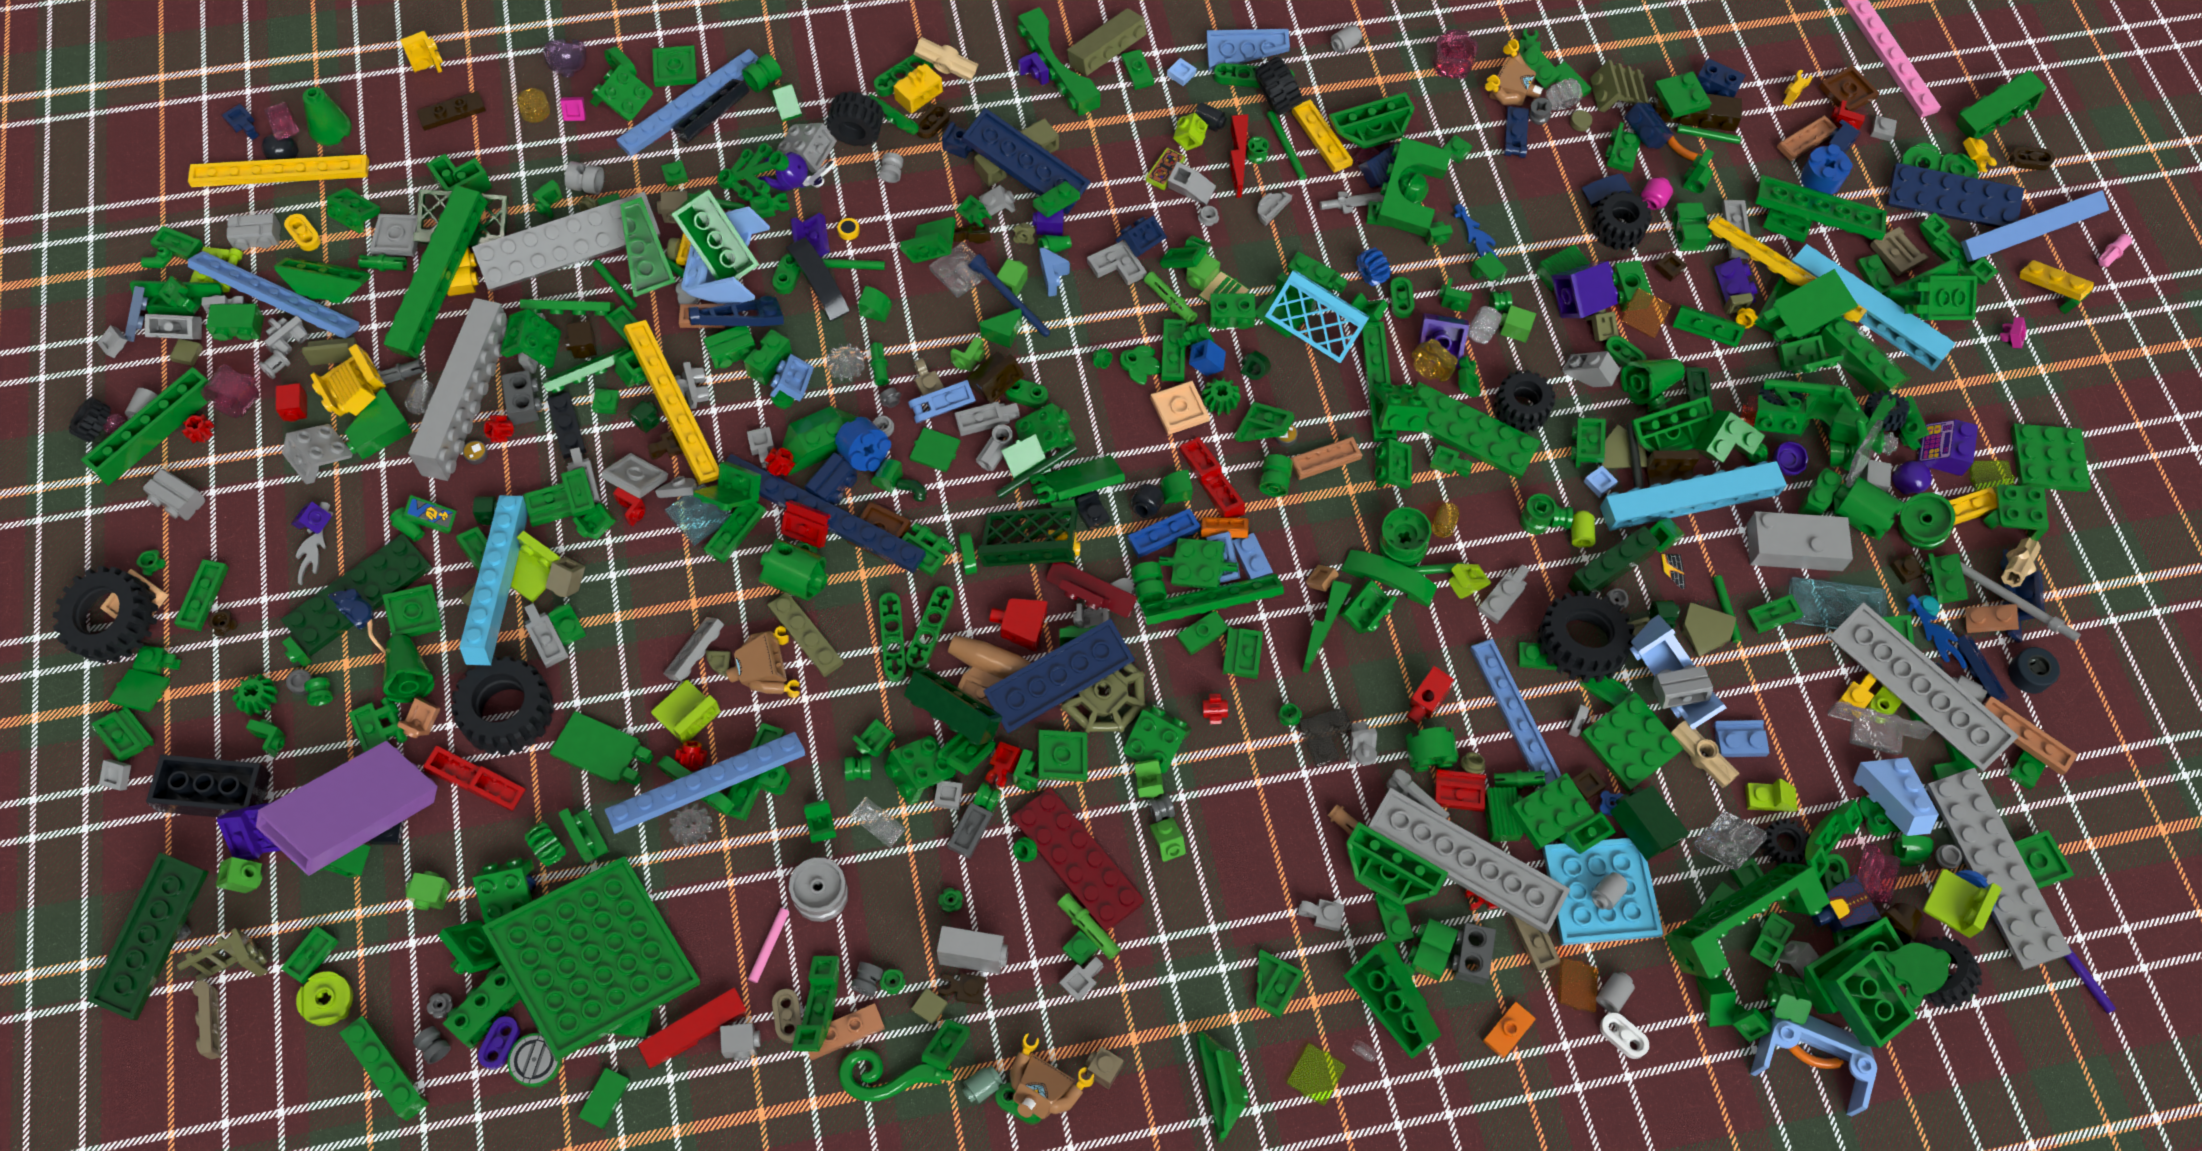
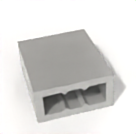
M946 926L941 928L937 948L939 965L1000 974L1001 967H1006L1009 952H1007L1008 945L1004 944V936Z

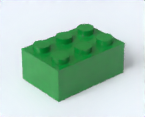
M1856 949L1819 978V981L1863 1046L1882 1047L1918 1018L1874 950Z

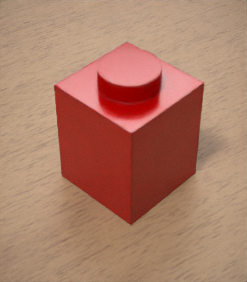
M300 383L276 386V411L283 421L294 422L298 419L307 418V394Z

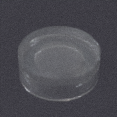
M1358 1039L1355 1040L1351 1047L1358 1056L1370 1063L1374 1062L1378 1056L1374 1049Z

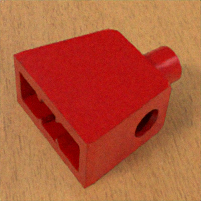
M1011 598L1008 600L1006 611L992 608L989 622L1001 624L1000 631L1003 639L1032 651H1037L1048 612V602Z
M1433 666L1411 698L1409 706L1412 709L1406 718L1416 725L1421 722L1423 717L1430 719L1450 692L1455 679Z

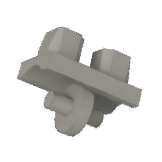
M295 316L289 322L284 317L278 322L271 318L268 320L271 327L265 331L270 337L264 342L267 345L266 348L271 353L277 349L286 356L292 351V347L286 342L293 337L300 344L308 339L309 335L298 316Z
M690 362L683 363L684 372L682 373V379L679 375L674 378L684 397L686 392L689 408L696 409L697 402L709 400L708 386L696 387L695 383H703L705 381L703 367L691 368Z
M1365 721L1353 723L1349 750L1350 765H1354L1357 762L1362 765L1373 764L1377 758V731L1375 728L1369 729Z

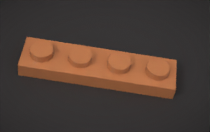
M1989 697L1984 703V706L2019 736L2013 743L2061 776L2068 771L2078 756L2075 752L1994 697Z

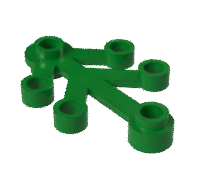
M762 143L758 147L756 154L750 149L743 150L741 157L731 169L725 168L719 172L717 182L724 190L734 189L744 201L751 199L753 191L738 182L742 179H746L751 183L758 193L766 195L770 191V185L764 180H759L754 175L772 169L784 171L789 165L788 157L781 151L772 153V147L767 143ZM770 156L768 162L758 165L763 157L768 158ZM747 163L746 167L741 170L744 164Z

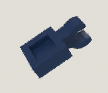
M241 104L222 115L236 133L243 130L251 140L259 137L258 133L254 130V126L251 124L255 120Z

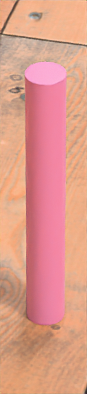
M784 908L779 909L748 980L758 983L788 917V910Z

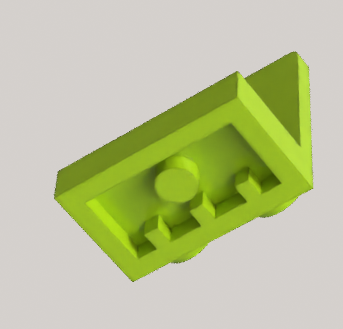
M522 531L517 536L521 547L511 588L529 601L534 602L546 589L552 562L559 560L560 557L525 531Z
M685 680L651 711L652 715L682 744L685 741H690L721 712L717 701L711 695L708 697L704 696L688 680Z
M1943 869L1924 905L1923 911L1966 937L1971 938L1983 931L2002 887L1991 883L1985 888H1978L1947 869Z

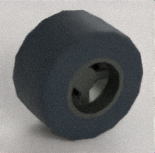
M2030 647L2024 649L2011 660L2008 674L2012 683L2018 689L2026 693L2036 694L2043 692L2057 681L2060 675V665L2049 651L2039 647Z

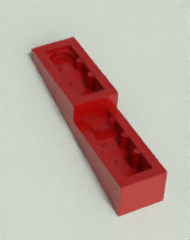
M1248 114L1235 115L1231 118L1230 132L1234 150L1230 152L1229 167L1236 198L1242 197Z
M1200 437L1180 445L1181 453L1221 518H1239L1245 515L1244 501L1223 475L1221 465Z
M437 745L423 766L425 772L512 812L526 791L525 788L482 766L478 767Z
M734 987L637 1044L650 1069L697 1045L699 1040L720 1030L721 1026H728L745 1017L747 1009Z

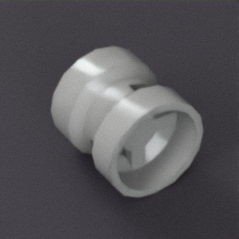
M889 152L884 154L882 157L883 166L880 168L879 177L885 182L896 183L901 178L900 169L903 167V158L896 153Z

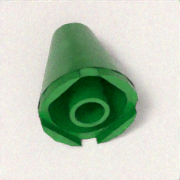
M311 87L303 93L307 130L313 140L320 145L330 146L342 142L341 139L345 135L347 137L350 135L352 123L349 116L324 90L319 87Z
M1678 359L1634 360L1628 362V365L1622 369L1621 385L1623 391H1627L1631 396L1629 397L1631 402L1637 405H1644L1684 377L1685 369Z
M400 634L393 636L386 643L383 692L390 701L397 703L413 702V698L420 695L421 699L426 697L435 685L433 675L410 637Z

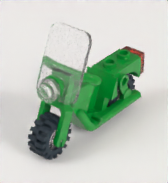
M1765 378L1759 395L1748 396L1746 405L1742 404L1740 418H1744L1746 423L1759 431L1798 434L1800 437L1808 427L1810 419L1824 421L1830 428V439L1856 445L1854 454L1843 464V469L1849 471L1846 486L1851 488L1874 452L1877 454L1883 452L1890 456L1892 451H1896L1898 438L1894 437L1893 432L1884 434L1883 431H1889L1890 428L1894 431L1897 430V427H1903L1910 406H1908L1909 402L1905 401L1906 398L1904 396L1899 398V393L1895 392L1893 395L1891 391L1887 390V393H1884L1881 390L1879 393L1873 392L1872 395L1868 396L1864 411H1862L1850 389L1845 386ZM1802 393H1808V394H1810L1809 396H1806L1805 401H1804L1803 403H1801V399H1802V395H1801V394H1802Z

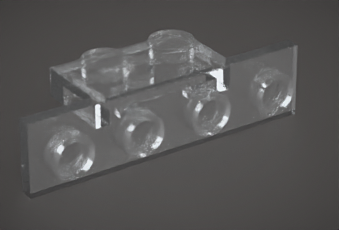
M1836 702L1828 711V716L1851 721L1849 743L1897 756L1902 751L1903 735L1925 740L1934 731V726L1926 725L1922 721L1906 720L1895 714L1879 713L1872 708H1860L1848 702Z

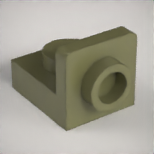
M1606 309L1593 313L1592 316L1585 317L1586 321L1592 320L1595 342L1608 340L1612 336H1619L1615 311L1606 313Z

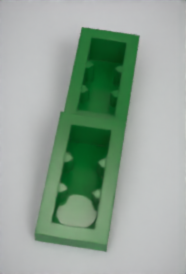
M1333 580L1323 622L1314 620L1302 672H1309L1349 595L1351 584Z

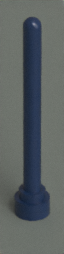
M978 254L969 263L968 267L974 273L982 274L1016 309H1021L1022 315L1042 336L1048 337L1050 330L987 267V260L981 254Z

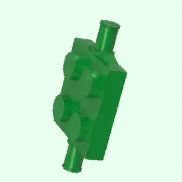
M1178 538L1174 556L1159 557L1160 566H1172L1171 584L1173 586L1219 590L1220 578L1224 571L1238 572L1239 568L1238 562H1225V543L1220 541Z

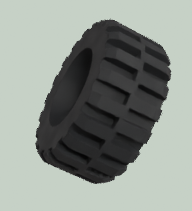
M504 656L503 660L493 657L491 665H477L478 667L473 671L469 669L464 673L466 678L458 681L456 687L459 690L453 692L452 701L455 704L451 705V710L455 717L456 725L474 747L479 750L484 749L486 753L493 755L496 754V751L500 755H509L511 750H514L515 753L523 751L522 747L527 744L531 747L536 743L534 739L537 736L542 737L546 733L544 727L551 724L552 717L550 714L554 712L553 696L542 675L539 674L533 665H528L525 660L520 658L515 662L514 658L510 656ZM509 689L519 690L524 693V701L520 710L511 718L501 722H488L482 719V712L486 702L496 693Z

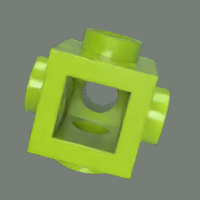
M1195 112L1182 116L1177 122L1173 139L1186 151L1201 146L1205 139L1208 125Z

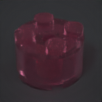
M1452 29L1446 31V34L1439 36L1432 58V63L1438 76L1464 79L1471 72L1478 51V43L1475 38L1473 40L1469 37L1470 34L1468 32Z
M222 364L201 390V395L207 402L211 399L216 403L215 409L233 418H238L240 415L244 417L260 393L254 385L256 380L248 374L241 375L226 364Z

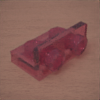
M1865 843L1857 877L1872 902L1890 904L1901 860L1898 856L1884 855L1876 844Z

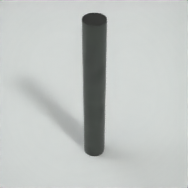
M1628 423L1626 428L1634 488L1644 489L1638 442L1632 423Z

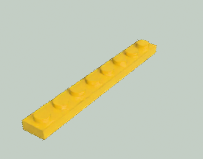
M366 154L190 164L188 183L191 187L364 178L368 177L369 158Z
M1719 215L1708 225V228L1712 230L1715 236L1730 241L1731 246L1744 250L1751 259L1761 261L1767 265L1770 271L1785 276V279L1790 284L1801 287L1816 279L1809 272ZM1858 304L1856 309L1843 315V317L1858 323L1867 312V309Z
M643 320L625 325L623 330L698 484L701 485L717 480L719 478V467L647 321Z

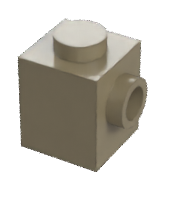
M687 191L661 192V201H657L658 214H662L664 223H677L671 213L689 199Z
M566 556L552 562L545 588L553 591L555 595L565 598L578 592L586 566Z
M1100 1047L1097 1053L1095 1051L1091 1053L1085 1064L1088 1066L1086 1076L1091 1078L1094 1074V1081L1110 1089L1123 1067L1124 1060L1105 1048Z

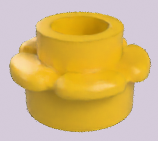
M1741 308L1737 312L1736 323L1745 325V329L1756 324L1754 322L1758 319V316L1751 308Z

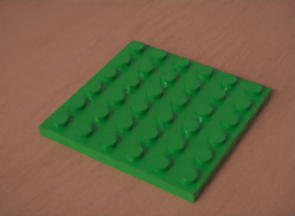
M625 856L481 926L484 936L556 1062L700 985V979Z

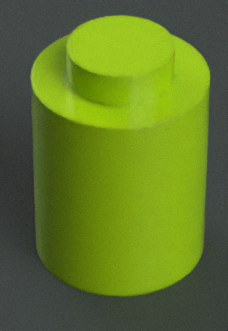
M1578 511L1573 515L1571 525L1573 546L1587 548L1595 544V517L1588 511Z

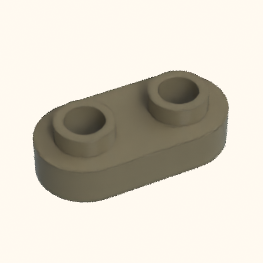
M781 989L772 999L775 1030L780 1040L792 1043L797 1025H802L800 1002L793 990ZM784 1001H791V1005L788 1008L782 1007ZM788 1026L794 1027V1031L791 1034L785 1033V1029Z

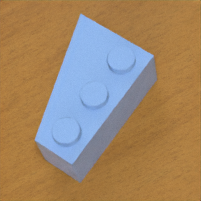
M1908 757L1860 762L1853 782L1858 787L1862 786L1870 794L1869 798L1874 803L1878 802L1886 810L1885 815L1906 836L1930 834L1939 814Z

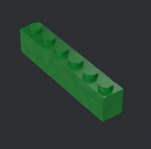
M192 367L83 457L81 461L95 476L109 486L181 426L191 415H194L218 394L207 378Z

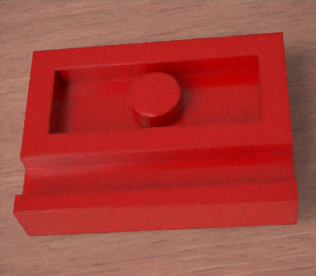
M793 500L786 501L787 509L784 511L780 533L817 548L825 547L829 527L827 523L831 515Z
M1436 770L1434 801L1446 808L1484 811L1486 775Z

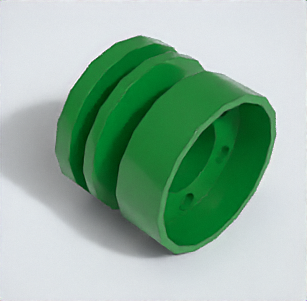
M1399 507L1391 511L1384 518L1379 539L1381 555L1406 567L1420 563L1426 555L1432 533L1431 523L1427 516L1418 509L1411 507Z

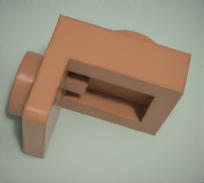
M415 698L405 721H399L397 726L404 729V734L413 738L429 735L440 708L421 698Z

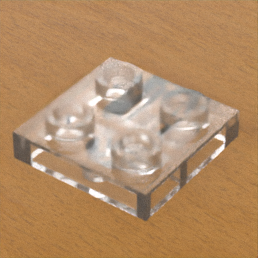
M964 242L953 248L951 255L942 256L929 265L930 271L957 298L985 279L982 274L974 273L968 267L969 263L977 255Z
M1724 810L1694 842V847L1697 851L1737 871L1767 839V833Z

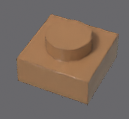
M1318 565L1305 582L1309 588L1326 592L1339 573L1335 568Z

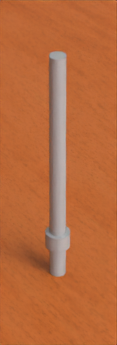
M1961 562L1964 575L2008 602L2017 604L2018 608L2048 625L2047 628L2051 631L2059 632L2074 642L2081 636L2080 633L2065 625V621L2057 616H2050Z

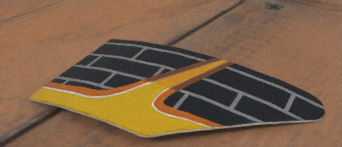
M1661 554L1664 572L1681 589H1684L1685 577L1681 554Z

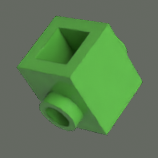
M235 857L228 858L220 862L215 887L241 893L257 889L262 881V864Z
M424 871V874L414 872L412 880H409L406 886V898L413 903V907L420 910H428L429 907L443 910L451 885L445 878L439 877L440 875L437 873Z

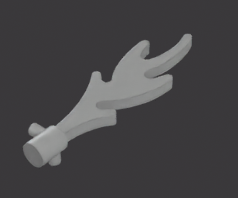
M321 502L319 507L333 516V512L329 511L330 504ZM323 529L319 534H313L307 538L296 553L297 559L307 554L299 569V585L303 584V576L310 563H313V573L317 574L320 560L318 545L326 549Z

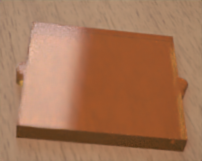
M1637 288L1631 301L1627 303L1628 307L1621 321L1655 338L1661 325L1665 323L1664 319L1671 305Z
M1560 958L1558 1003L1571 1006L1574 1010L1581 1009L1595 1013L1598 968L1583 964L1581 960L1573 961Z

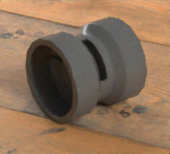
M860 962L857 969L858 976L853 979L850 988L860 994L874 997L877 990L876 983L878 980H881L884 971L875 965Z
M436 1026L426 1028L413 1040L414 1046L424 1053L423 1058L428 1064L441 1060L451 1050L448 1042L440 1038L441 1033Z

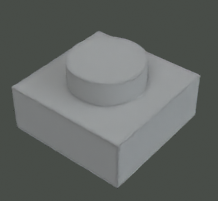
M1876 115L1873 120L1870 136L1891 142L1894 138L1897 121Z
M110 325L97 343L106 355L115 358L128 340L117 327Z
M112 759L103 760L99 785L119 791L127 790L131 765Z
M949 781L937 783L934 807L959 810L963 783Z

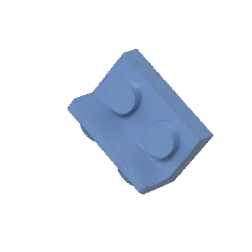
M790 354L785 361L781 360L775 370L778 374L773 377L770 386L773 387L770 396L775 397L780 390L800 402L805 394L814 367Z

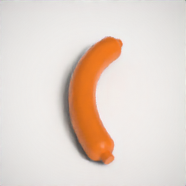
M1674 136L1667 141L1676 153L1688 160L1694 161L1698 153L1689 151L1680 145Z
M1798 1044L1788 1049L1799 1060L1813 1067L1836 1069L1844 1064V1061L1839 1058H1820L1811 1055Z

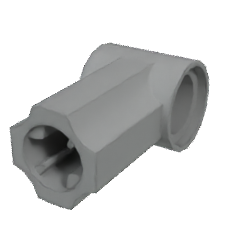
M1002 424L993 429L991 438L976 458V463L981 468L987 471H994L1003 458L1001 449L1013 444L1012 430L1009 426ZM1000 437H1007L1004 441L998 440Z

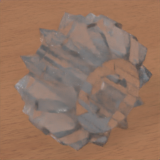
M1573 78L1557 82V84L1552 85L1546 91V98L1552 104L1551 110L1555 111L1571 108V106L1576 105L1582 99L1583 95L1580 84Z
M1482 306L1470 323L1467 336L1477 343H1488L1501 322V313L1492 307Z
M840 343L838 349L832 347L831 354H827L826 357L827 370L831 372L833 378L839 377L841 382L845 378L852 381V376L859 377L860 371H863L865 367L864 355L860 353L858 346L852 348L850 343L846 347H843Z
M694 803L692 808L689 809L686 804L683 806L684 811L682 812L675 809L674 812L677 817L670 818L669 822L673 826L670 827L669 831L675 835L674 839L677 843L683 840V845L688 847L690 842L693 841L694 845L698 846V839L701 838L707 841L708 838L705 833L712 832L713 829L709 824L713 820L711 816L707 815L708 811L706 808L699 810L698 804Z

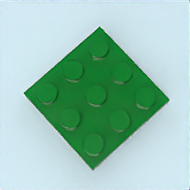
M2027 424L2012 425L2010 430L2018 486L2087 492L2091 488L2082 429Z
M1636 692L1580 734L1627 792L1684 749Z

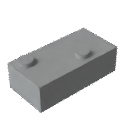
M1755 511L1746 524L1750 565L1843 571L1853 560L1848 517Z

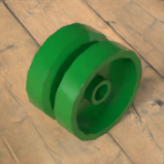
M1931 492L1919 493L1909 498L1902 508L1898 521L1899 534L1904 542L1913 548L1920 550L1935 549L1943 545L1950 537L1955 522L1954 508L1941 495Z

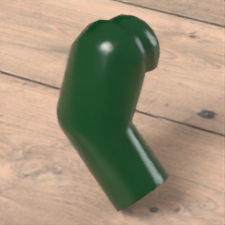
M898 478L897 490L912 491L915 501L924 502L926 500L927 489L919 481Z

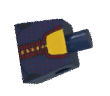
M1856 874L1827 892L1830 903L1822 908V912L1811 916L1817 927L1828 924L1834 933L1867 927L1881 919L1880 914Z

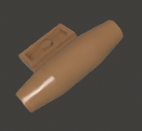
M958 635L953 637L948 649L949 654L972 667L963 674L958 688L991 709L993 708L983 690L1031 664V662L1020 655L985 641Z

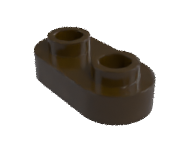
M942 103L932 105L916 121L919 126L916 134L924 139L933 137L949 122V107Z
M2020 146L2014 149L2009 159L2011 164L2017 168L2047 170L2054 163L2055 156L2050 150L2045 148Z

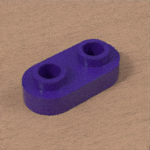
M508 1016L500 1017L491 1026L478 1052V1060L485 1068L495 1070L502 1067L506 1062L509 1052L520 1034L519 1024L513 1018ZM506 1028H511L510 1034L503 1036V1031ZM497 1052V1059L490 1061L491 1054Z

